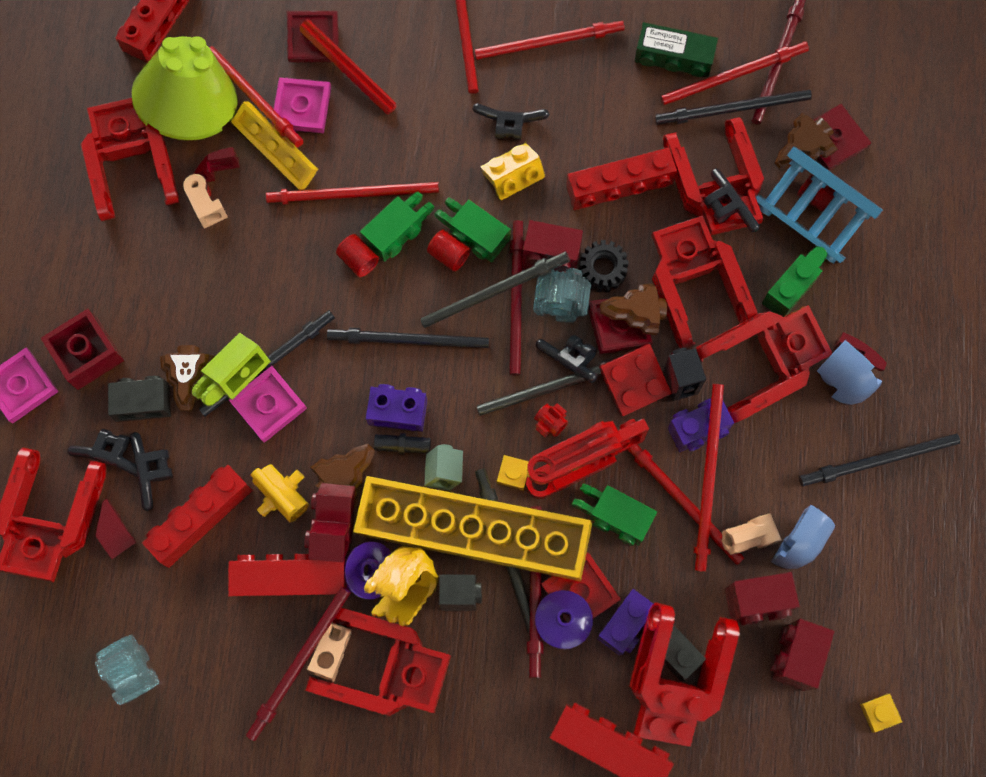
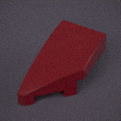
M234 147L207 154L193 174L203 176L206 182L215 181L214 172L240 168L239 159Z
M844 332L836 340L833 348L834 351L846 340L873 364L874 369L878 371L885 370L886 361L864 342Z
M106 498L102 502L96 538L110 558L113 559L134 545L136 540L120 519L121 516Z

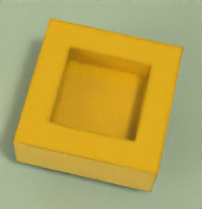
M504 455L497 484L524 491L529 461Z
M890 694L860 704L872 733L902 722Z

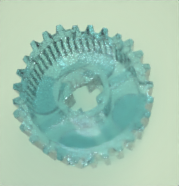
M569 268L566 270V273L564 271L551 270V274L537 278L533 310L537 315H555L556 321L561 323H574L579 315H587L591 284L588 282V279L582 277L581 270Z
M132 634L125 636L96 654V658L99 660L95 663L97 671L102 680H106L110 688L116 690L112 696L120 706L159 684L155 671L152 668L149 669L145 663L150 660L148 653L142 645H138Z

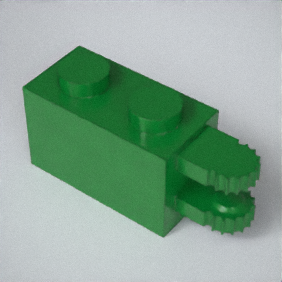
M420 192L414 193L405 202L397 196L360 231L363 242L384 262L389 257H395L401 251L402 245L409 239L413 240L418 236L422 227L421 223L432 213L435 206L430 202L426 203L417 212L413 210L423 198Z
M447 198L444 202L445 205L456 215L452 218L442 210H437L434 214L435 217L450 229L453 237L472 248V252L482 260L486 258L492 263L511 240V229L469 199L462 206L454 199Z
M822 246L813 248L806 257L801 254L768 291L762 304L773 313L785 317L823 271L820 267L828 256L827 250L822 248Z
M583 483L580 490L585 495L598 500V503L594 508L580 499H574L572 506L591 516L590 520L594 521L593 525L599 530L606 533L611 530L618 534V539L625 544L633 546L635 543L640 546L658 511L608 485L604 492H601Z

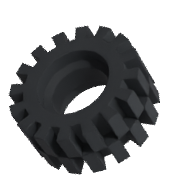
M601 240V243L598 245L596 241L592 243L591 248L587 246L585 253H582L579 274L580 277H583V283H588L591 290L596 287L598 288L597 292L602 293V289H606V292H611L612 287L617 289L619 284L624 282L629 264L628 260H626L627 254L626 252L622 253L620 245L617 248L614 247L615 242L610 241V244L607 245L606 240ZM600 258H607L613 263L614 270L610 274L601 275L595 271L593 267L594 262Z

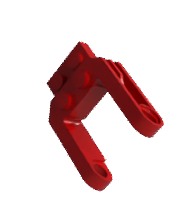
M132 98L87 108L92 133L87 134L81 143L95 207L100 220L105 221L115 218L103 162L144 154L150 150L152 151L158 179L164 191L166 206L180 203L164 136L159 134L158 129L142 122L135 112Z
M740 117L725 121V134L740 175L727 177V180L748 207L758 224H761L763 216L756 196L761 190L764 176L742 119ZM677 133L663 135L664 149H670L677 169L674 180L684 209L698 217L703 216L710 235L747 227L738 212L722 223L716 221L713 216V210L711 208L708 209L703 200L709 194L720 189L715 181L706 182L698 186L685 149L681 147L676 135ZM725 199L720 201L723 207L728 204Z
M703 216L652 233L651 236L661 259L652 277L654 286H656L658 297L666 300V318L679 348H690L695 346L696 343L692 340V335L687 325L688 317L675 284L709 274L714 269H717L739 323L758 314L732 247L721 241L716 242L712 240Z
M809 305L803 306L785 317L772 312L759 313L696 347L700 362H703L704 358L719 351H726L758 334V340L779 379L727 407L734 423L755 414L806 386L810 374L809 367L832 355V351Z
M631 419L620 425L621 430L619 431L613 421L605 423L601 421L591 426L588 430L534 455L527 465L528 477L526 488L528 493L534 498L543 499L610 467L617 462L616 455L644 441L649 430L645 420L642 419L636 422L635 419ZM536 463H547L546 465L533 471V467ZM532 481L540 485L548 483V487L544 491H537L533 488Z
M21 448L16 456L0 503V536L4 540L0 553V572L54 582L62 557L70 556L85 545L106 478V464L90 460L84 479L79 482L71 511L64 527L60 523L23 516L39 468L40 452L34 449Z
M654 603L648 612L629 685L634 696L641 704L634 734L640 738L691 747L697 721L704 722L720 710L739 638V625L735 620L719 617L714 628L712 640L708 641L705 653L706 660L702 664L697 687L691 684L662 679L660 675L674 625L675 613L672 606Z
M341 608L333 620L334 623L396 641L391 648L379 687L380 694L379 696H374L310 676L305 691L387 716H392L407 706L435 713L451 655L425 648L416 631L410 627Z

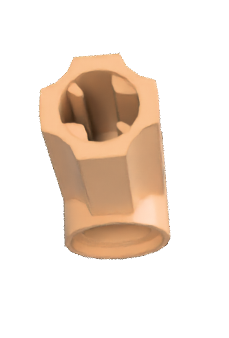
M771 513L759 516L748 521L746 524L722 532V544L731 555L754 547L761 549L781 541Z

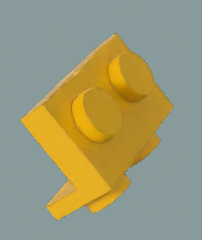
M526 143L514 147L511 151L493 158L481 166L484 176L495 187L500 200L519 192L545 177L540 157Z

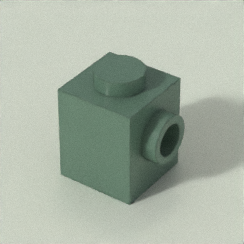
M442 444L427 453L424 486L450 491L462 483L463 451L453 449L450 445Z

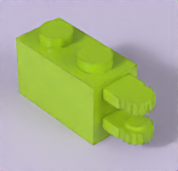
M239 333L201 370L204 376L193 387L192 394L197 399L200 398L207 406L213 405L224 395L233 400L271 361L259 345Z

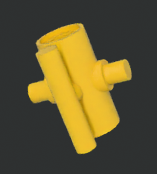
M270 464L262 470L257 468L252 472V482L266 496L263 499L264 503L257 509L262 516L265 517L271 510L275 511L278 509L289 522H293L308 509L309 504L296 491L298 488L297 484L304 478L300 471L296 470L290 477L286 476L284 478Z

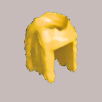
M408 546L397 548L390 556L385 558L384 562L380 564L379 569L375 571L373 577L365 584V593L370 594L376 591V594H381V597L385 596L373 608L372 616L383 617L386 615V619L390 623L399 622L401 626L409 625L413 621L414 616L421 610L422 605L426 603L427 598L435 592L439 580L433 560L428 557L422 548Z

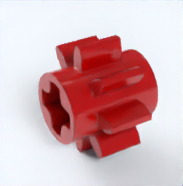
M558 403L554 407L545 404L534 417V420L538 422L536 430L545 438L548 434L557 437L568 424V421L565 419L567 411Z

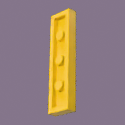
M243 102L231 123L299 190L306 189L318 168L286 137H282L275 130V126L250 102Z

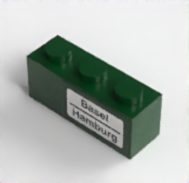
M643 22L634 62L648 67L657 66L665 68L671 72L690 73L695 77H709L718 38Z

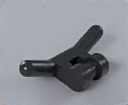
M479 103L474 104L472 108L474 113L497 121L495 139L513 137V140L521 141L523 123L544 120L549 117L547 109L525 113L496 110ZM505 123H512L515 125L514 127L505 126Z
M717 168L713 169L711 177L720 189L706 196L703 202L708 209L711 208L713 210V216L716 221L722 223L738 212L751 232H757L759 224L723 173ZM725 199L728 204L723 207L720 201Z
M576 335L568 339L562 351L543 339L536 341L537 349L590 383L597 380V374L586 368L597 352V349L592 345H585L583 340ZM576 353H579L577 358L573 357Z
M101 429L93 447L70 446L67 450L68 454L72 457L91 458L138 477L136 464L122 457L129 447V436L122 434L116 436L110 430ZM108 445L113 446L111 452L105 451Z
M133 432L130 435V441L139 480L141 504L143 510L150 511L153 508L151 482L165 481L173 478L172 469L168 468L167 462L170 459L168 450H157L145 453L141 435L138 432ZM149 463H156L157 470L150 471Z

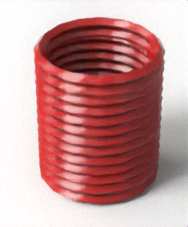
M812 173L798 191L797 196L801 197L812 183L811 178L814 176ZM828 185L825 188L821 187L809 204L823 212L835 197L833 196L835 190Z
M443 229L432 238L427 247V253L455 272L467 260L470 248Z
M351 234L346 237L336 249V255L348 265L357 277H363L370 273L379 261V256L357 234Z

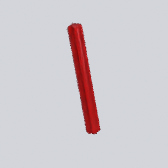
M308 19L301 23L299 26L300 32L384 113L390 114L395 110L396 102L317 26Z

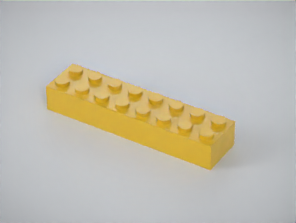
M366 476L353 532L372 539L581 581L592 523L591 520Z

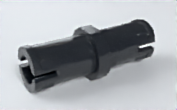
M400 433V436L375 434L374 438L375 451L399 452V455H405V453L427 454L431 449V438L407 436L406 433Z

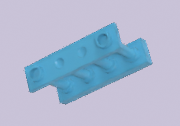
M793 147L787 155L792 159L789 163L791 166L766 199L761 195L756 196L759 208L767 216L773 213L816 246L825 248L828 255L826 259L833 264L836 260L842 263L846 257L839 252L865 219L868 220L870 217L877 219L883 209L801 150ZM806 169L814 175L811 178L812 183L791 211L786 214L777 208L775 204L798 173H803ZM828 185L835 190L833 194L835 197L810 230H808L796 220L821 187L825 188ZM851 201L858 206L855 209L857 213L830 246L821 240L818 235L841 205Z

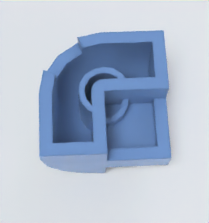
M846 340L817 370L824 382L838 389L832 395V398L840 403L851 405L861 403L869 398L882 383L881 380L876 379L871 371L874 368L873 364Z
M810 505L803 511L791 534L784 538L771 562L785 569H798L807 565L822 551L835 528L834 522L819 509Z

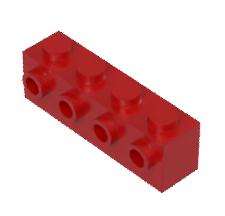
M140 0L132 8L126 23L117 32L116 40L122 51L148 63L189 0Z
M665 148L569 173L567 175L566 188L573 210L672 185L677 169L670 149Z
M229 465L214 471L210 476L211 480L204 487L196 488L189 495L190 499L182 507H175L161 526L157 525L147 533V539L142 544L162 565L170 568L253 491Z
M266 554V560H255V555H237V561H229V596L337 594L341 587L348 589L344 578L346 559L343 562L308 559L309 554H294V560H283V554Z
M574 702L573 706L566 704L550 739L620 777H668L674 765L672 760L668 759L670 753L655 745L652 750L641 744L642 738L637 737L630 731H627L625 735L616 731V724L602 716L599 721L588 715L590 710Z

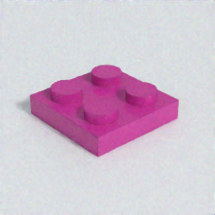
M279 78L274 110L293 125V130L324 133L331 91L330 82Z
M24 348L0 365V409L12 424L59 392L28 348Z
M273 366L249 383L233 400L229 399L231 404L264 443L307 409L305 404Z

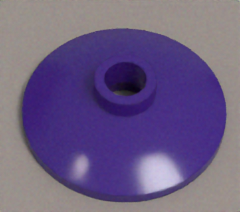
M364 542L356 546L347 556L344 565V578L348 588L356 596L363 599L381 597V594H376V591L370 594L365 593L364 587L366 582L373 577L375 571L379 569L380 564L384 562L385 558L390 556L391 551L386 546L378 542ZM365 565L368 566V573L366 575L363 572Z
M561 590L550 593L537 607L535 613L536 629L540 637L550 646L559 649L574 648L588 637L592 629L593 616L588 603L574 592ZM567 613L570 616V622L563 623L560 620V614Z

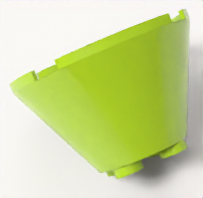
M198 36L193 38L168 37L164 39L162 46L138 74L132 87L133 107L142 122L158 129L159 134L174 139L198 140L213 136L222 131V127L233 120L237 110L238 98L234 84L206 45V41Z

